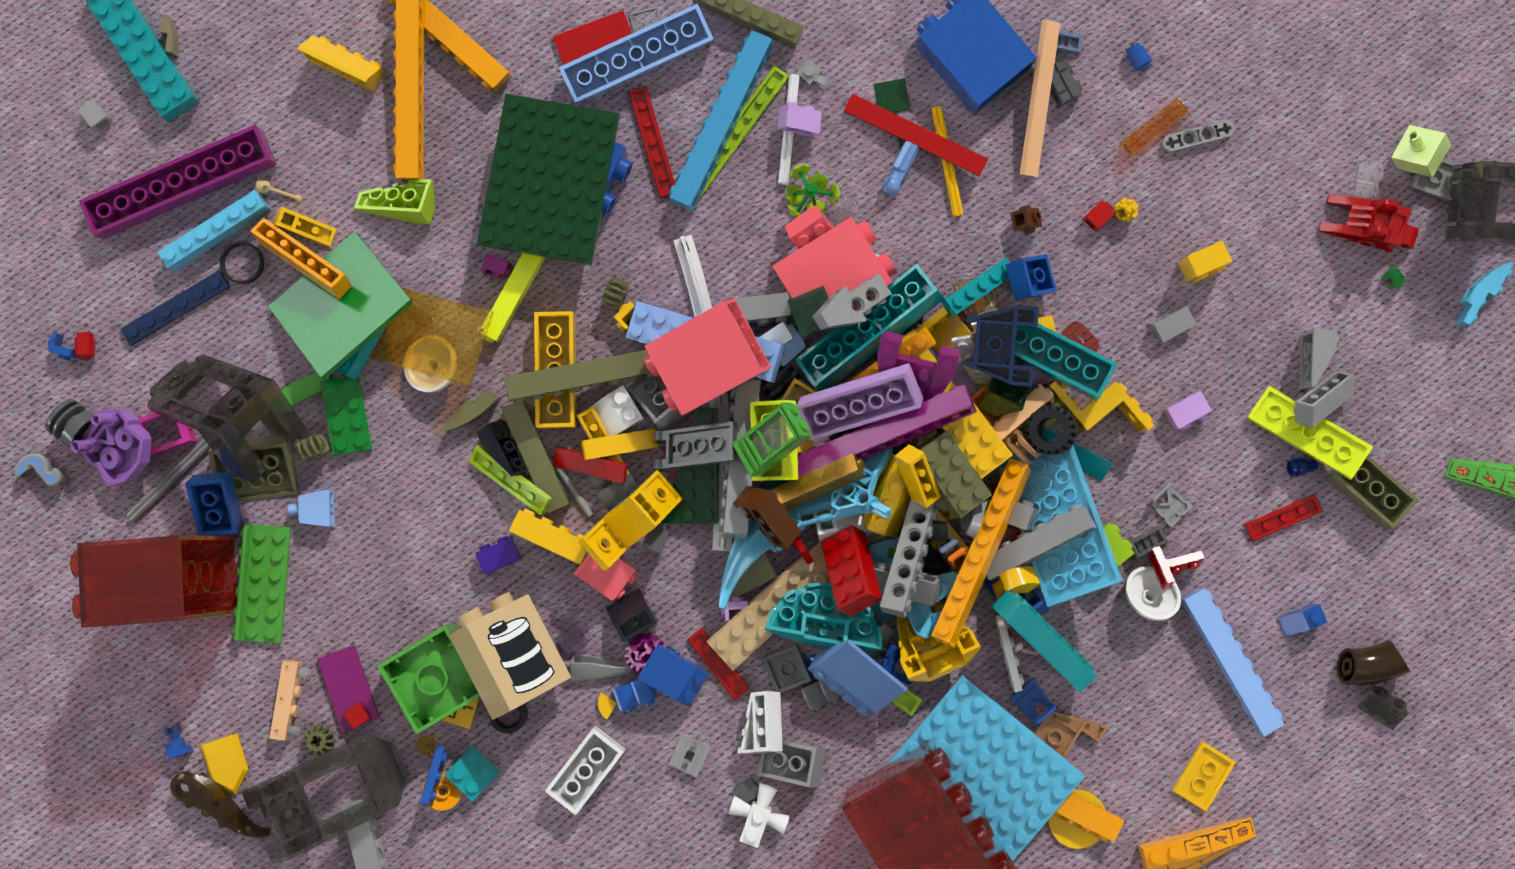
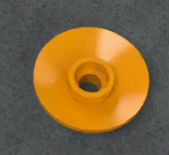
M441 771L440 783H436L434 791H437L434 803L430 802L429 807L434 810L445 811L453 808L459 802L462 792L444 775L447 771ZM441 789H446L447 792L445 795L442 796L439 794V791Z

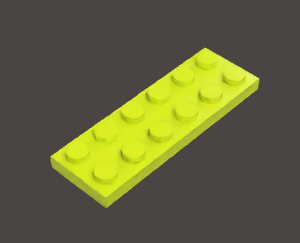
M1268 386L1247 419L1349 480H1352L1373 446L1325 418L1313 428L1295 423L1294 407L1296 401Z

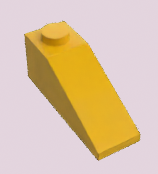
M284 207L277 209L272 222L281 230L329 247L337 230Z

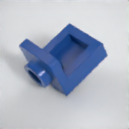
M52 334L48 341L49 352L59 354L58 358L70 360L71 357L78 358V356H74L75 350L61 347L64 335Z

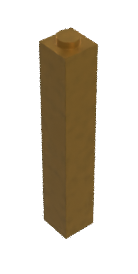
M852 453L800 476L798 480H792L772 489V491L777 494V499L787 508V511H790L866 477L864 473L866 467L863 460Z

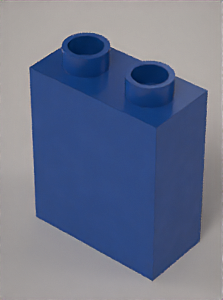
M949 0L945 5L949 12L939 20L932 14L916 28L920 34L916 48L968 110L975 115L1030 70L1037 57L989 0Z

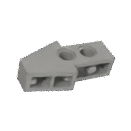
M877 274L851 291L846 286L835 291L812 317L820 330L857 325L866 321L865 315L873 311L871 307L874 305L878 307L887 301L886 297L891 292L880 274ZM851 303L855 306V310L852 309Z

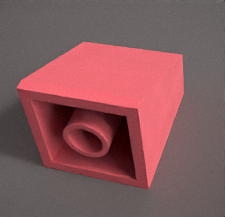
M589 554L574 572V575L611 601H615L616 598L620 600L626 592L624 587L627 583L631 585L638 576L635 574L637 569L621 557L604 571Z

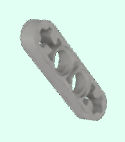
M1228 120L1167 135L1162 140L1161 147L1165 152L1172 153L1229 138L1234 133L1235 128L1233 123ZM1223 125L1225 126V128L1229 127V131L1227 132V134L1225 133V131L1219 132L1217 134L1218 137H1216V131L1223 128ZM1203 130L1211 132L1210 139L1203 138ZM1184 135H1191L1193 143H1185ZM1169 139L1171 142L1179 139L1180 143L1174 144L1172 148L1166 145Z
M986 485L988 490L991 491V487ZM988 498L972 510L965 534L976 537L982 524Z

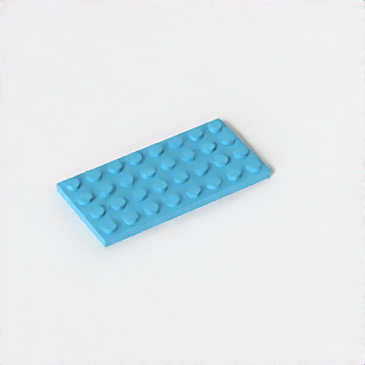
M1061 436L1056 437V438H1054V439H1051V440H1049V442H1055V441H1057ZM1072 445L1068 451H1064L1062 454L1046 455L1041 453L1038 458L1029 453L1033 460V463L1028 465L1031 474L1019 502L1022 503L1023 500L1034 503L1033 507L1039 510L1032 530L1027 531L1020 528L1021 533H1031L1035 530V526L1041 523L1046 525L1052 522V517L1058 514L1065 515L1069 513L1068 509L1075 505L1086 506L1097 526L1096 529L1032 561L1047 607H1052L1123 582L1074 446ZM1015 454L1010 457L1011 459L1023 462ZM1009 459L998 466L1001 477Z

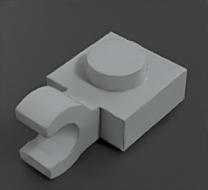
M809 59L796 72L809 86L815 83L825 90L829 85V81L825 77L820 76L822 69Z

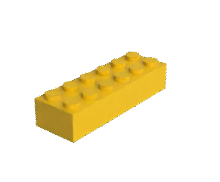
M573 311L534 312L535 371L576 363V318ZM571 390L563 391V395L552 396V393L545 394V398L535 400L536 428H577V392L571 393Z

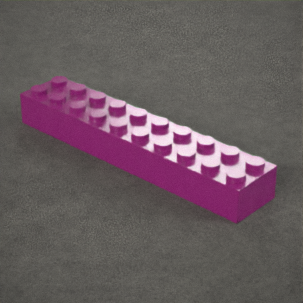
M255 124L79 200V203L93 236L103 240L275 166L277 163L263 130Z

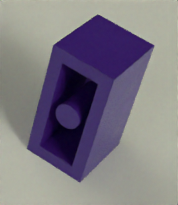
M505 536L498 539V543L493 546L489 543L479 547L480 551L475 554L483 574H488L522 560L514 538Z

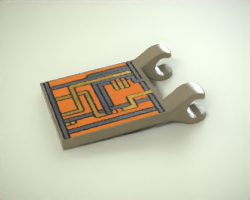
M976 277L953 283L954 291L956 292ZM994 290L963 310L965 319L1001 310ZM966 322V326L971 332L976 331L977 322Z

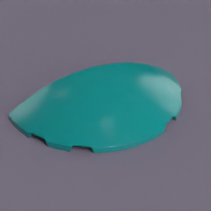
M830 583L806 584L805 587L789 591L772 608L765 625L766 631L806 644L830 647L850 640L862 651L882 650L880 626H877L871 608L867 607L852 616L838 611Z

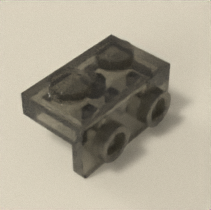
M1373 684L1371 686L1372 692L1361 702L1359 708L1393 730L1408 715L1407 705L1404 700L1394 697L1384 687H1378Z

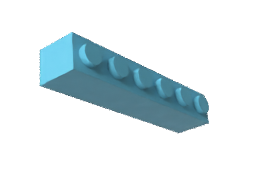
M253 190L157 253L168 269L177 271L271 209L263 196L256 190Z

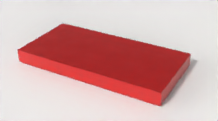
M622 10L555 35L553 39L562 63L565 65L632 34Z

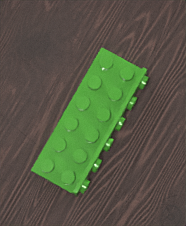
M244 525V528H242L241 540L243 542L239 550L241 566L237 571L239 586L236 588L238 601L234 609L236 625L233 626L232 634L235 636L234 641L282 643L292 527Z

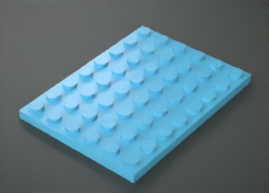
M963 674L888 762L898 773L911 772V779L914 782L922 780L926 785L927 793L930 795H934L938 791V786L935 783L927 785L929 771L936 764L940 769L939 777L948 782L963 807L958 809L957 817L960 820H965L969 817L973 823V831L979 833L986 845L1009 865L1085 777L1080 770ZM946 795L942 798L941 803L944 807H951L953 799L951 796Z

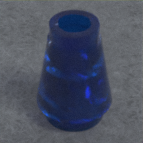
M1293 458L1287 462L1286 468L1290 476L1299 477L1316 471L1318 463L1315 459Z

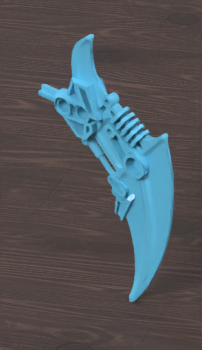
M893 448L863 460L866 467L864 469L866 477L787 511L790 517L797 522L800 531L810 524L822 523L833 519L838 521L843 516L848 517L864 512H874L884 519L890 518L892 509L880 503L879 499L873 496L878 477L890 462ZM770 480L764 487V490H772L790 480ZM832 508L830 513L801 521L802 516ZM753 518L750 521L748 520L746 538L734 540L726 563L719 597V607L723 610L727 608L729 598L736 584L752 563L769 548L773 552L783 550V548L774 546L758 530L760 526Z

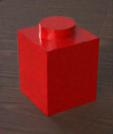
M1101 200L1083 220L1096 232L1115 212L1108 202Z

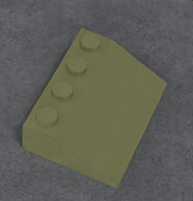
M290 433L217 441L210 447L208 454L213 472L231 471L238 501L298 495L295 450Z

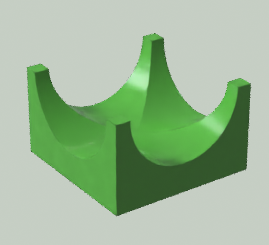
M455 623L441 627L377 665L416 735L480 697L449 637L451 633L458 630Z

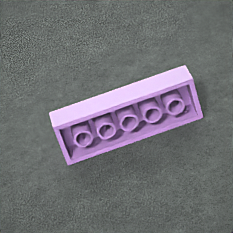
M908 363L802 396L796 406L800 411V416L809 426V431L812 434L810 440H815L921 408L923 396Z

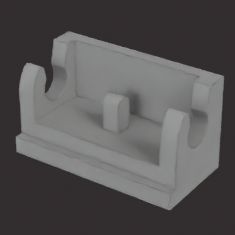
M1180 305L1148 324L1157 340L1160 339L1164 343L1195 326L1196 322L1188 306Z

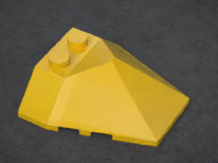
M940 601L936 602L934 606L931 605L933 613H937L944 608ZM907 614L906 618L896 616L900 662L909 681H933L966 666L981 649L973 631L965 625L955 647L952 648L937 642L932 636L924 638L916 634Z

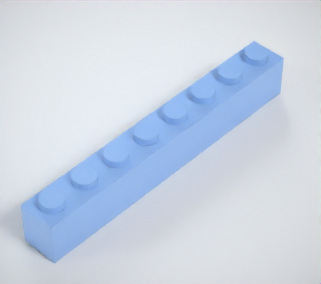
M1199 588L1181 598V602L1258 734L1265 737L1284 726L1281 720L1283 716L1271 703L1273 698L1267 691H1264L1262 687L1263 681L1259 675H1255L1253 672L1252 662L1243 655L1242 645L1233 638V630L1222 619L1224 616L1219 607H1215L1212 602L1214 600L1209 590H1205V588Z

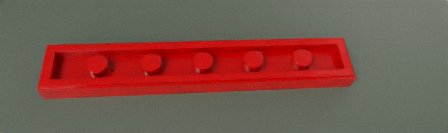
M646 86L628 92L658 195L662 199L669 197L670 189L675 185L648 90Z

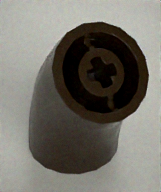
M1389 639L1370 647L1346 648L1342 650L1338 657L1336 668L1337 676L1342 684L1356 686L1390 681L1410 672L1401 654Z

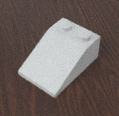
M624 385L592 405L609 436L622 434L645 420Z

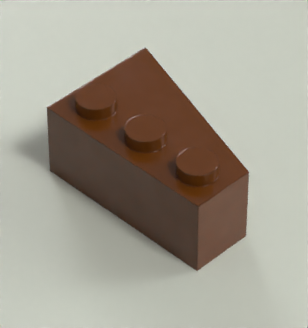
M746 486L733 502V505L736 508L742 507L747 512L745 517L749 521L753 518L760 526L758 530L774 546L788 549L801 533L797 522L787 513V508L779 502L778 496L774 491Z

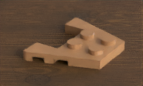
M1053 711L1038 724L1033 733L1065 758L1081 731L1099 742L1109 727Z

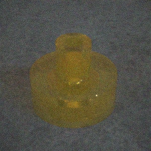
M431 735L421 737L415 744V748L421 755H432L435 752L436 741Z

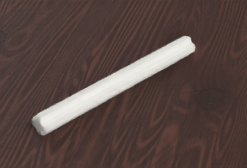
M797 74L789 75L787 103H797L799 75ZM785 131L783 132L778 184L787 186L789 182L794 134Z

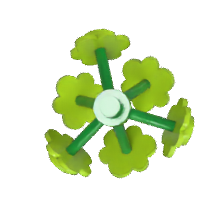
M805 164L795 166L790 174V177L794 178V180L802 179L805 184L804 190L798 187L796 183L792 186H787L785 189L787 193L785 197L787 200H790L791 204L787 207L791 210L790 214L794 218L803 214L800 210L808 198L812 202L806 205L807 210L817 205L823 214L826 213L827 204L816 200V194L828 195L832 206L835 205V202L840 197L839 187L835 183H833L829 191H826L829 179L827 176H822L820 172L810 175L807 181L805 176L811 167Z

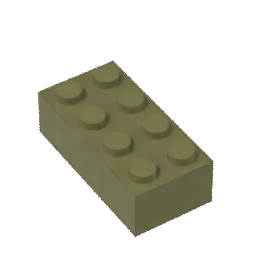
M947 430L939 431L917 448L925 453L939 490L940 498L954 518H962L992 495Z
M1370 456L1366 457L1352 480L1334 470L1326 477L1384 529H1394L1419 501Z

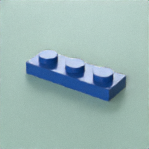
M437 745L420 801L421 806L429 807L430 802L434 803L437 791H434L436 783H440L442 777L440 768L442 764L446 763L448 753L445 752V746Z

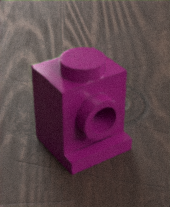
M487 253L481 272L485 275L490 272V276L500 279L501 276L509 278L513 267H511V263L508 260Z

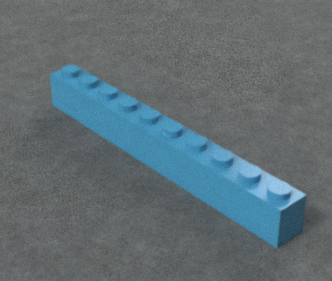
M753 30L749 36L745 37L744 47L741 52L737 53L733 69L731 68L728 71L727 81L719 90V98L717 102H713L710 109L711 114L709 118L704 120L703 130L695 138L694 148L686 157L687 163L684 169H680L676 185H673L670 189L669 198L671 202L693 212L774 47L772 38Z

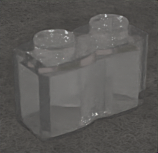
M1360 160L1355 162L1352 167L1348 196L1369 200L1378 199L1380 196L1378 182L1383 177L1382 165Z

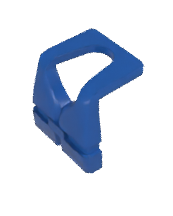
M891 644L880 666L895 678L907 685H911L913 681H909L906 675L896 671V663L901 658L900 648Z
M1031 679L1022 687L1023 691L1014 693L1010 699L1038 725L1056 710V706L1048 700L1043 690L1038 687L1039 685L1035 679ZM1036 703L1047 706L1048 711L1041 717H1037L1034 714V704Z

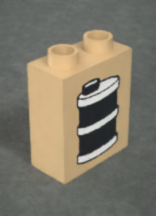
M510 592L490 601L489 605L492 612L484 616L479 607L461 615L457 619L462 627L449 635L492 720L571 678L528 594L514 601Z

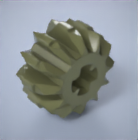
M613 277L604 290L601 300L602 305L610 310H619L628 293L629 284L620 278Z
M322 434L302 439L294 447L297 457L305 463L321 458L330 450L328 441Z
M322 723L317 724V726L311 725L309 730L304 731L306 737L302 738L301 741L306 742V745L302 749L309 748L308 755L314 753L315 757H319L321 754L323 756L327 755L328 750L331 751L334 748L330 743H335L336 739L330 738V736L334 735L335 732L328 733L329 726L327 725L323 728ZM320 737L322 741L316 743L315 740Z

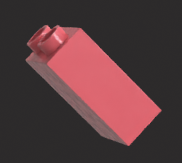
M851 216L773 265L774 271L814 335L821 330L812 316L835 291L845 286L851 291L877 274H880L887 287L893 283L890 277L896 274L897 270L886 253L877 257L873 252L870 244L875 242L877 238L865 220L857 225ZM851 303L852 309L855 310V306Z
M735 298L719 303L645 345L648 354L644 356V361L648 370L655 377L661 376L667 389L663 390L666 404L672 411L679 410L681 415L697 409L772 368Z

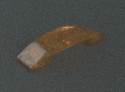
M1177 97L1119 144L1132 158L1190 111Z

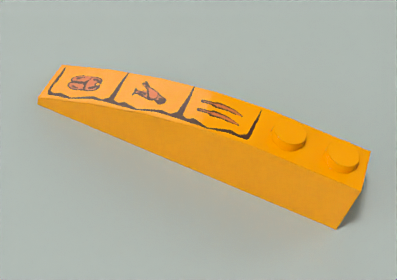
M1249 817L1140 844L1138 848L1144 869H1197L1256 837L1252 819Z

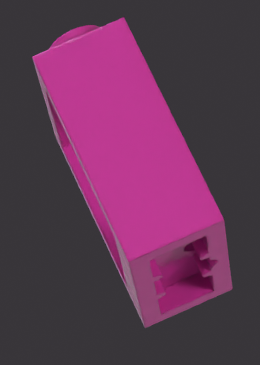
M178 404L138 418L141 422L140 426L148 431L146 423L174 414L182 439L156 448L153 447L151 441L150 456L154 457L197 442L184 405Z

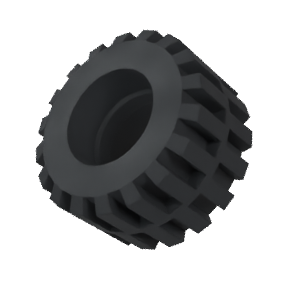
M1058 406L1038 408L1035 413L1033 412L1030 415L1031 418L1027 420L1028 427H1025V432L1028 433V436H1026L1027 440H1030V445L1038 452L1046 455L1062 454L1075 444V438L1078 437V425H1076L1075 417L1065 408ZM1048 419H1056L1062 425V435L1055 442L1046 441L1042 435V426Z

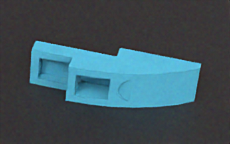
M1508 262L1490 270L1467 290L1458 303L1465 308L1456 324L1465 327L1472 325L1478 317L1476 314L1485 305L1487 299L1498 296L1502 291V284L1511 275V268L1514 263Z

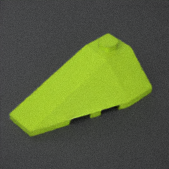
M411 179L409 183L401 185L395 183L389 188L382 189L379 187L359 192L354 209L409 223L430 224L436 209L433 181L431 179Z

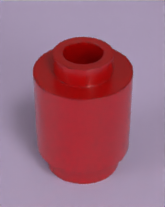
M77 332L74 356H79V360H91V357L95 356V338L91 332Z

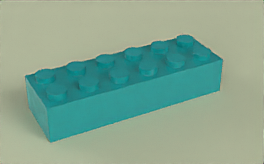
M1039 323L1037 327L1017 325L1015 360L1024 365L1034 366V370L1095 401L1101 397L1118 363Z
M1007 590L991 606L1080 693L1097 677L1092 672L1094 667L1017 592L1013 595Z

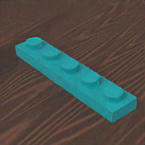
M1004 258L945 298L941 303L952 317L956 316L1007 281L1009 277L1005 265L1010 263L1009 260Z

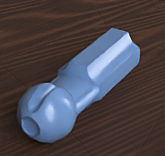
M904 142L888 179L882 184V190L887 196H895L899 193L900 184L920 150L912 142Z

